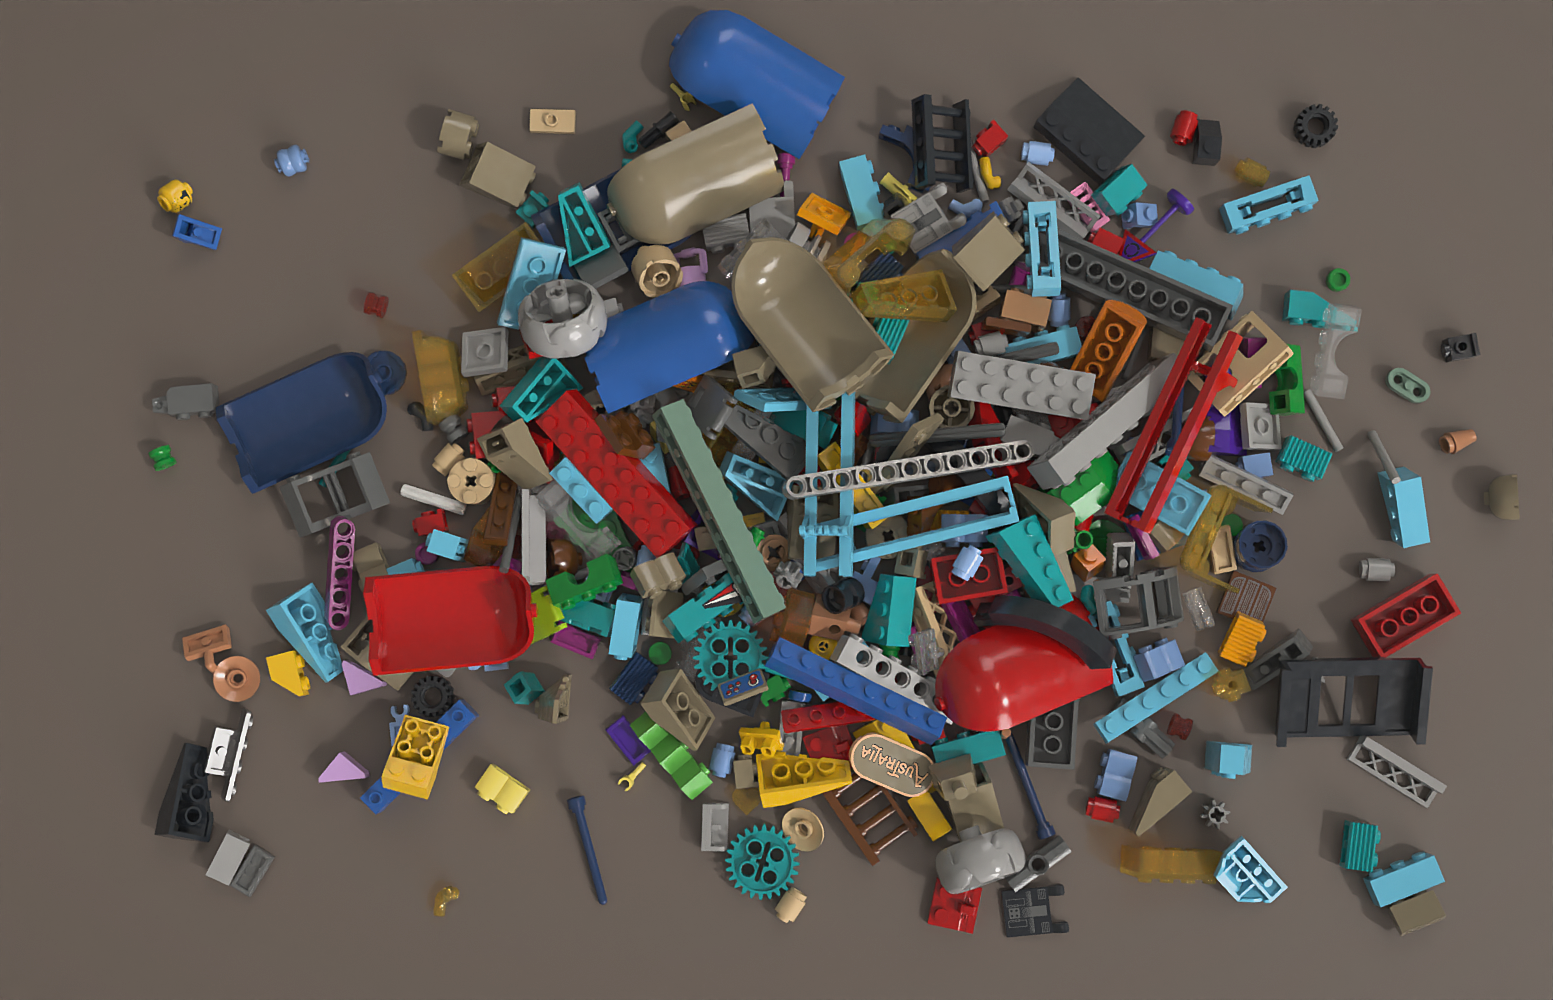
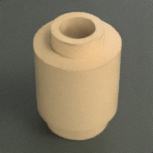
M455 442L453 445L447 443L434 458L435 462L432 466L441 474L447 476L456 463L465 459L463 455L465 451Z
M791 887L789 891L785 892L775 907V910L778 912L776 916L786 923L789 920L794 922L806 904L807 896L798 889Z

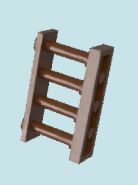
M853 773L851 775V784L822 794L868 861L874 866L880 862L878 855L881 854L880 851L910 830L914 837L917 836L918 833L915 829L918 828V825L911 815L909 817L904 815L888 790L881 785H876L851 804L842 806L838 800L841 797L840 794L862 779L858 774ZM881 793H884L891 804L863 824L859 823L856 825L851 819L854 816L853 813ZM897 811L904 823L875 844L873 842L869 844L864 837L867 835V831Z

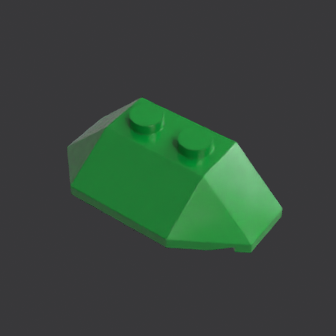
M1108 451L1103 456L1090 461L1092 465L1087 470L1079 471L1074 475L1076 479L1069 485L1064 486L1062 484L1056 489L1048 488L1043 491V493L1062 499L1069 507L1074 509L1076 514L1074 526L1079 525L1107 505L1115 491L1119 465Z

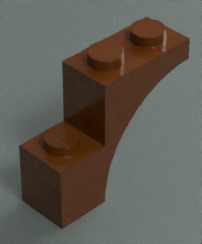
M954 474L929 478V495L964 487V485ZM907 496V501L924 496ZM944 504L908 512L907 537L930 531L936 514Z

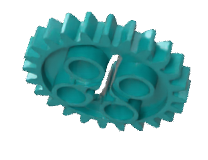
M729 620L728 626L725 627L723 622L720 621L719 629L711 625V634L705 630L703 631L706 636L705 640L698 638L702 646L694 647V650L700 652L699 655L693 657L694 660L699 661V664L695 665L694 669L702 670L698 674V678L705 676L706 679L703 684L707 685L711 682V691L715 690L718 684L730 680L728 678V660H724V656L728 655L729 637L733 638V655L737 656V660H733V678L739 676L735 671L739 663H745L749 668V672L756 669H767L762 664V661L767 660L768 657L761 653L767 650V647H760L759 645L764 639L756 640L755 636L758 631L749 633L750 625L742 629L741 621L735 627L732 620ZM716 640H722L726 645L725 650L721 653H717L712 649V644ZM739 640H745L749 645V649L744 653L736 650L735 645ZM716 663H722L726 668L722 676H716L712 672V667Z
M754 824L752 832L746 827L745 836L737 833L739 841H731L735 848L727 849V852L732 857L725 858L726 862L731 863V866H728L726 871H733L729 880H737L734 887L742 886L741 894L749 890L750 898H753L755 893H758L759 900H762L763 894H767L768 898L771 899L772 892L780 896L781 887L786 891L788 890L786 882L794 883L791 874L798 875V871L793 869V866L800 865L799 861L794 860L795 857L799 856V852H792L796 844H788L791 836L783 838V829L775 833V825L769 831L766 828V824H763L762 830H758L757 825ZM751 842H759L762 846L761 851L758 853L751 852L748 847ZM767 842H770L766 861L769 864H764L759 881H755L759 862L756 859L762 858ZM773 849H781L784 856L780 860H774L770 855ZM744 864H752L755 869L754 873L751 875L744 874L741 869ZM766 871L775 872L777 878L773 882H767L763 877Z

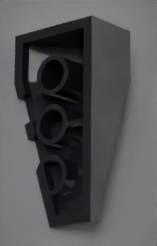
M184 743L159 810L154 835L198 842L210 841L214 818L213 812L210 811L209 798H212L211 790H208L207 777L209 773L204 772L208 755L207 747Z

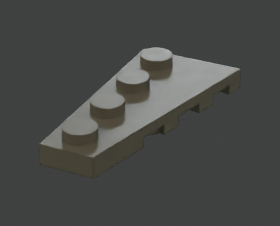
M937 413L913 424L888 461L915 457L944 421V418ZM883 468L881 471L882 476L885 479H890L891 473L889 469ZM895 484L870 487V489L876 495L882 491L888 492Z

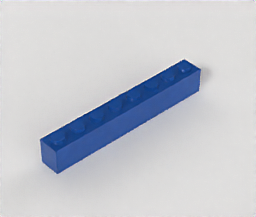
M781 637L772 646L764 665L929 745H932L940 738L947 720L946 716Z

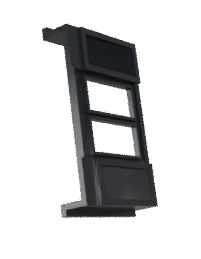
M1364 657L1281 660L1275 729L1277 737L1276 746L1286 747L1287 738L1398 735H1410L1416 745L1426 744L1433 667L1426 666L1421 658ZM1378 675L1374 724H1350L1354 676ZM1322 676H1346L1342 724L1318 725Z

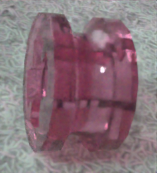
M558 521L549 522L546 525V540L549 538H563L566 532L564 525ZM554 529L558 530L555 536L551 534V531Z

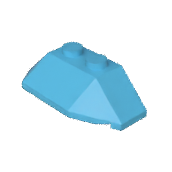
M1239 836L1223 851L1214 872L1215 878L1238 902L1263 901L1264 903H1271L1288 888L1242 836Z

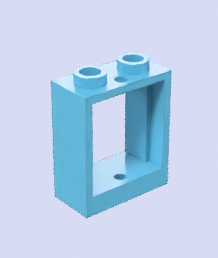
M622 593L617 599L608 653L614 655L615 659L627 660V658H632L637 649L645 599L641 596Z

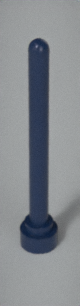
M1184 386L1173 407L1171 438L1166 443L1165 450L1166 455L1169 457L1181 433Z
M1011 733L1005 740L1038 824L1036 825V834L1039 840L1048 838L1056 834L1055 829L1045 819L1016 740Z
M581 795L566 801L568 809L575 813L598 902L604 905L607 903V896L583 811L585 810L584 805H586L585 797Z

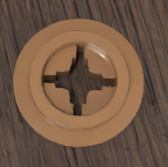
M774 534L768 535L765 539L761 540L757 549L763 555V561L767 570L775 571L781 561L784 564L790 561L788 559V540ZM768 546L774 549L778 547L776 553L779 559L773 556L769 557L770 551Z

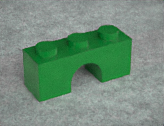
M1287 344L1294 354L1275 371L1278 387L1276 391L1269 392L1270 415L1289 416L1305 413L1301 347L1299 345Z
M605 554L586 562L589 575L587 580L580 585L577 584L575 576L566 571L545 580L553 606L569 610L574 608L576 603L580 601H590L595 599L599 593H608L616 590L618 585L623 584L616 559Z

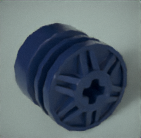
M1267 520L1255 521L1247 525L1233 540L1236 563L1244 570L1250 572H1263L1279 564L1285 557L1288 548L1287 538L1283 530L1275 523ZM1258 543L1261 551L1256 553L1253 545Z

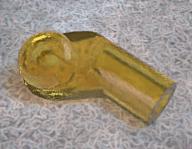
M446 886L436 894L434 916H445L446 903L451 901V899L456 900L459 897V889L457 887Z

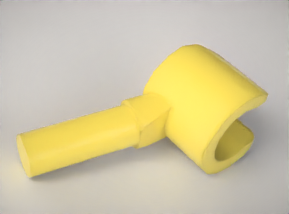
M674 83L670 85V88L679 95L685 110H690L687 105L689 102H693L696 105V101L690 93H684Z
M641 762L633 772L623 776L619 780L618 785L623 780H627L629 786L625 791H628L634 785L636 776L646 765Z

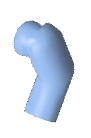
M953 199L948 209L956 214L963 213L968 218L978 210L981 212L983 203L979 199H973L971 202L963 205Z

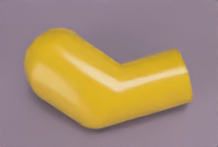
M980 158V172L987 188L992 190L1000 188L1001 178L999 176H992L990 158Z

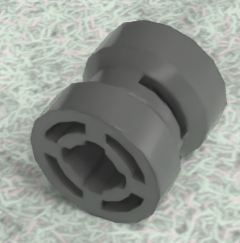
M457 413L447 417L438 425L441 431L447 434V440L451 445L454 442L461 441L470 433L461 424V418Z
M625 546L615 551L613 557L616 559L619 570L626 571L636 566L638 552L631 546Z

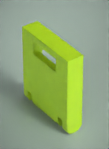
M547 585L531 593L532 601L537 603L538 617H534V637L531 644L568 627L566 623L556 625V622L564 619L560 608L553 606L550 594L544 596L543 593L548 591Z

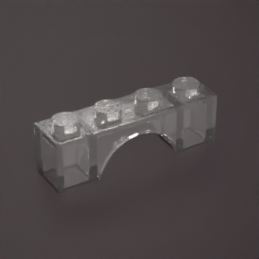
M1329 303L1328 308L1324 310L1323 322H1325L1324 331H1321L1319 335L1321 348L1320 353L1316 354L1314 362L1317 369L1310 383V388L1313 389L1312 392L1317 396L1345 399L1349 377L1337 368L1334 355L1337 345L1344 337L1358 332L1362 309L1357 306Z
M555 479L535 496L539 500V506L544 511H549L554 517L555 524L566 530L569 534V539L584 550V555L589 561L605 554L609 555L622 544L607 526L593 529L582 525L574 515L572 508L573 498Z

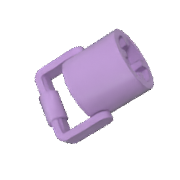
M692 247L674 254L679 265L680 258H689L699 254L700 266L681 267L683 279L679 287L692 282L706 281L705 273L708 272V265L704 249Z

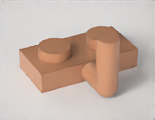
M226 624L182 638L184 657L187 661L204 657L205 667L213 675L217 667L214 663L213 653L232 648L230 630Z

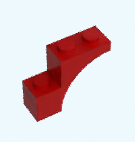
M516 386L496 388L495 394H491L492 406L497 407V411L471 413L470 419H466L467 431L472 432L473 441L469 442L470 455H474L475 459L485 458L477 438L491 432L495 424L507 415L500 408V404Z

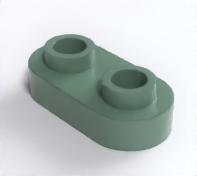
M1395 368L1386 375L1385 381L1388 388L1408 401L1417 404L1429 398V385L1406 369ZM1395 376H1397L1400 379L1399 384H1396L1394 382ZM1414 388L1418 389V396L1413 394Z

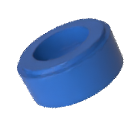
M790 690L788 698L794 701L809 703L811 702L812 693Z

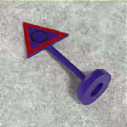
M1172 188L1167 193V199L1172 204V207L1140 240L1125 229L1124 241L1118 255L1137 262L1157 254L1145 242L1176 210L1184 215H1189L1194 211L1193 205L1184 195Z

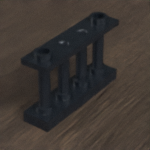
M923 94L912 99L915 189H926L936 185L935 181L956 183V193L972 189L974 177L972 175L969 99L955 103L952 107L933 105L932 95ZM932 114L953 117V130L933 127ZM933 137L954 139L955 152L935 150ZM934 159L955 161L956 174L936 172Z

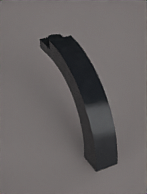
M958 440L924 444L933 454L966 449ZM972 456V461L979 465L978 461ZM950 457V465L953 468H957V460L954 457ZM985 469L954 474L964 486L992 480ZM1001 489L973 496L988 516L1008 512L1011 507L1010 501ZM1007 525L999 526L996 528L999 530Z
M1008 595L995 596L993 602L980 603L973 620L977 627L996 625L1016 626L1047 635L1075 652L1089 669L1111 668L1117 652L1114 645L1085 620L1062 608L1031 598Z

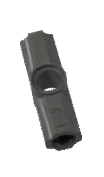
M1121 698L1112 707L1110 713L1127 703V701ZM1149 717L1127 730L1139 742L1145 743L1162 759L1175 746V743L1157 728V724Z
M1058 835L1036 852L1030 853L1025 859V866L1021 871L1006 877V880L1013 890L1017 892L1039 875L1045 874L1051 866L1072 851L1062 837ZM1035 858L1043 859V866L1039 869L1032 868V861Z

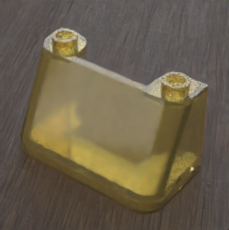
M902 218L874 219L822 264L851 299V287L858 282L861 274L857 265L876 248L884 255L895 251L902 256L909 250L916 229Z

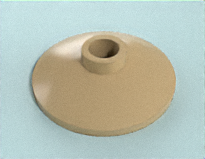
M793 808L785 814L782 820V829L784 830L783 834L785 837L791 836L790 844L795 843V848L801 851H813L821 845L824 838V829L821 821L813 812L805 808Z

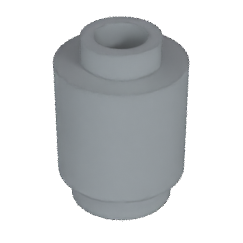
M1000 331L979 336L977 340L973 341L975 352L980 355L996 356L1005 353V348L1009 347L1006 335H1001Z
M1366 558L1359 562V577L1365 578L1366 581H1390V578L1395 575V565L1391 563L1389 558Z

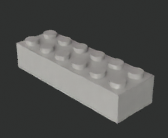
M955 351L947 397L1088 420L1096 374Z

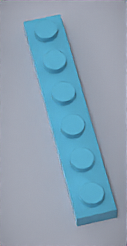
M1205 652L1093 725L1107 744L1213 676L1219 670Z

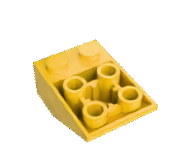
M404 715L381 776L383 788L428 800L437 775L449 726Z

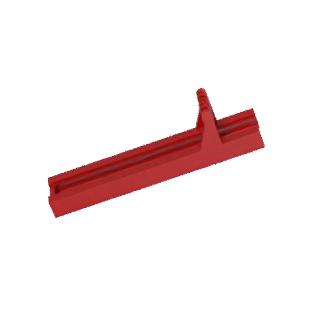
M1197 317L1191 326L1104 512L1149 534L1153 530L1217 392L1228 386L1234 388L1238 382V379L1227 371L1243 337L1229 330L1212 367L1201 364L1195 360L1212 325ZM1194 371L1207 376L1140 520L1132 521L1123 517L1124 511L1189 373Z

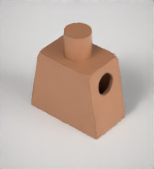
M817 593L806 633L839 641L845 631L858 635L862 622L849 618L851 609L840 614L830 613L823 605L822 594Z

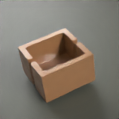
M1019 288L1007 290L1002 297L998 318L1029 323L1031 325V332L1043 331L1047 324L1052 300L1047 299V296L1032 297V295L1024 294L1025 291Z

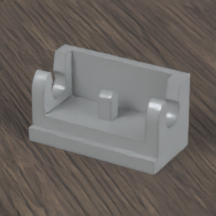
M703 803L701 851L727 850L729 803Z
M229 829L206 876L229 886L250 845L249 839Z

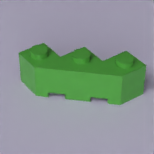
M644 712L630 724L637 737L651 750L660 765L671 774L680 789L691 800L713 783L708 776L710 770L703 762L698 763L688 751L689 747L655 723L647 712Z

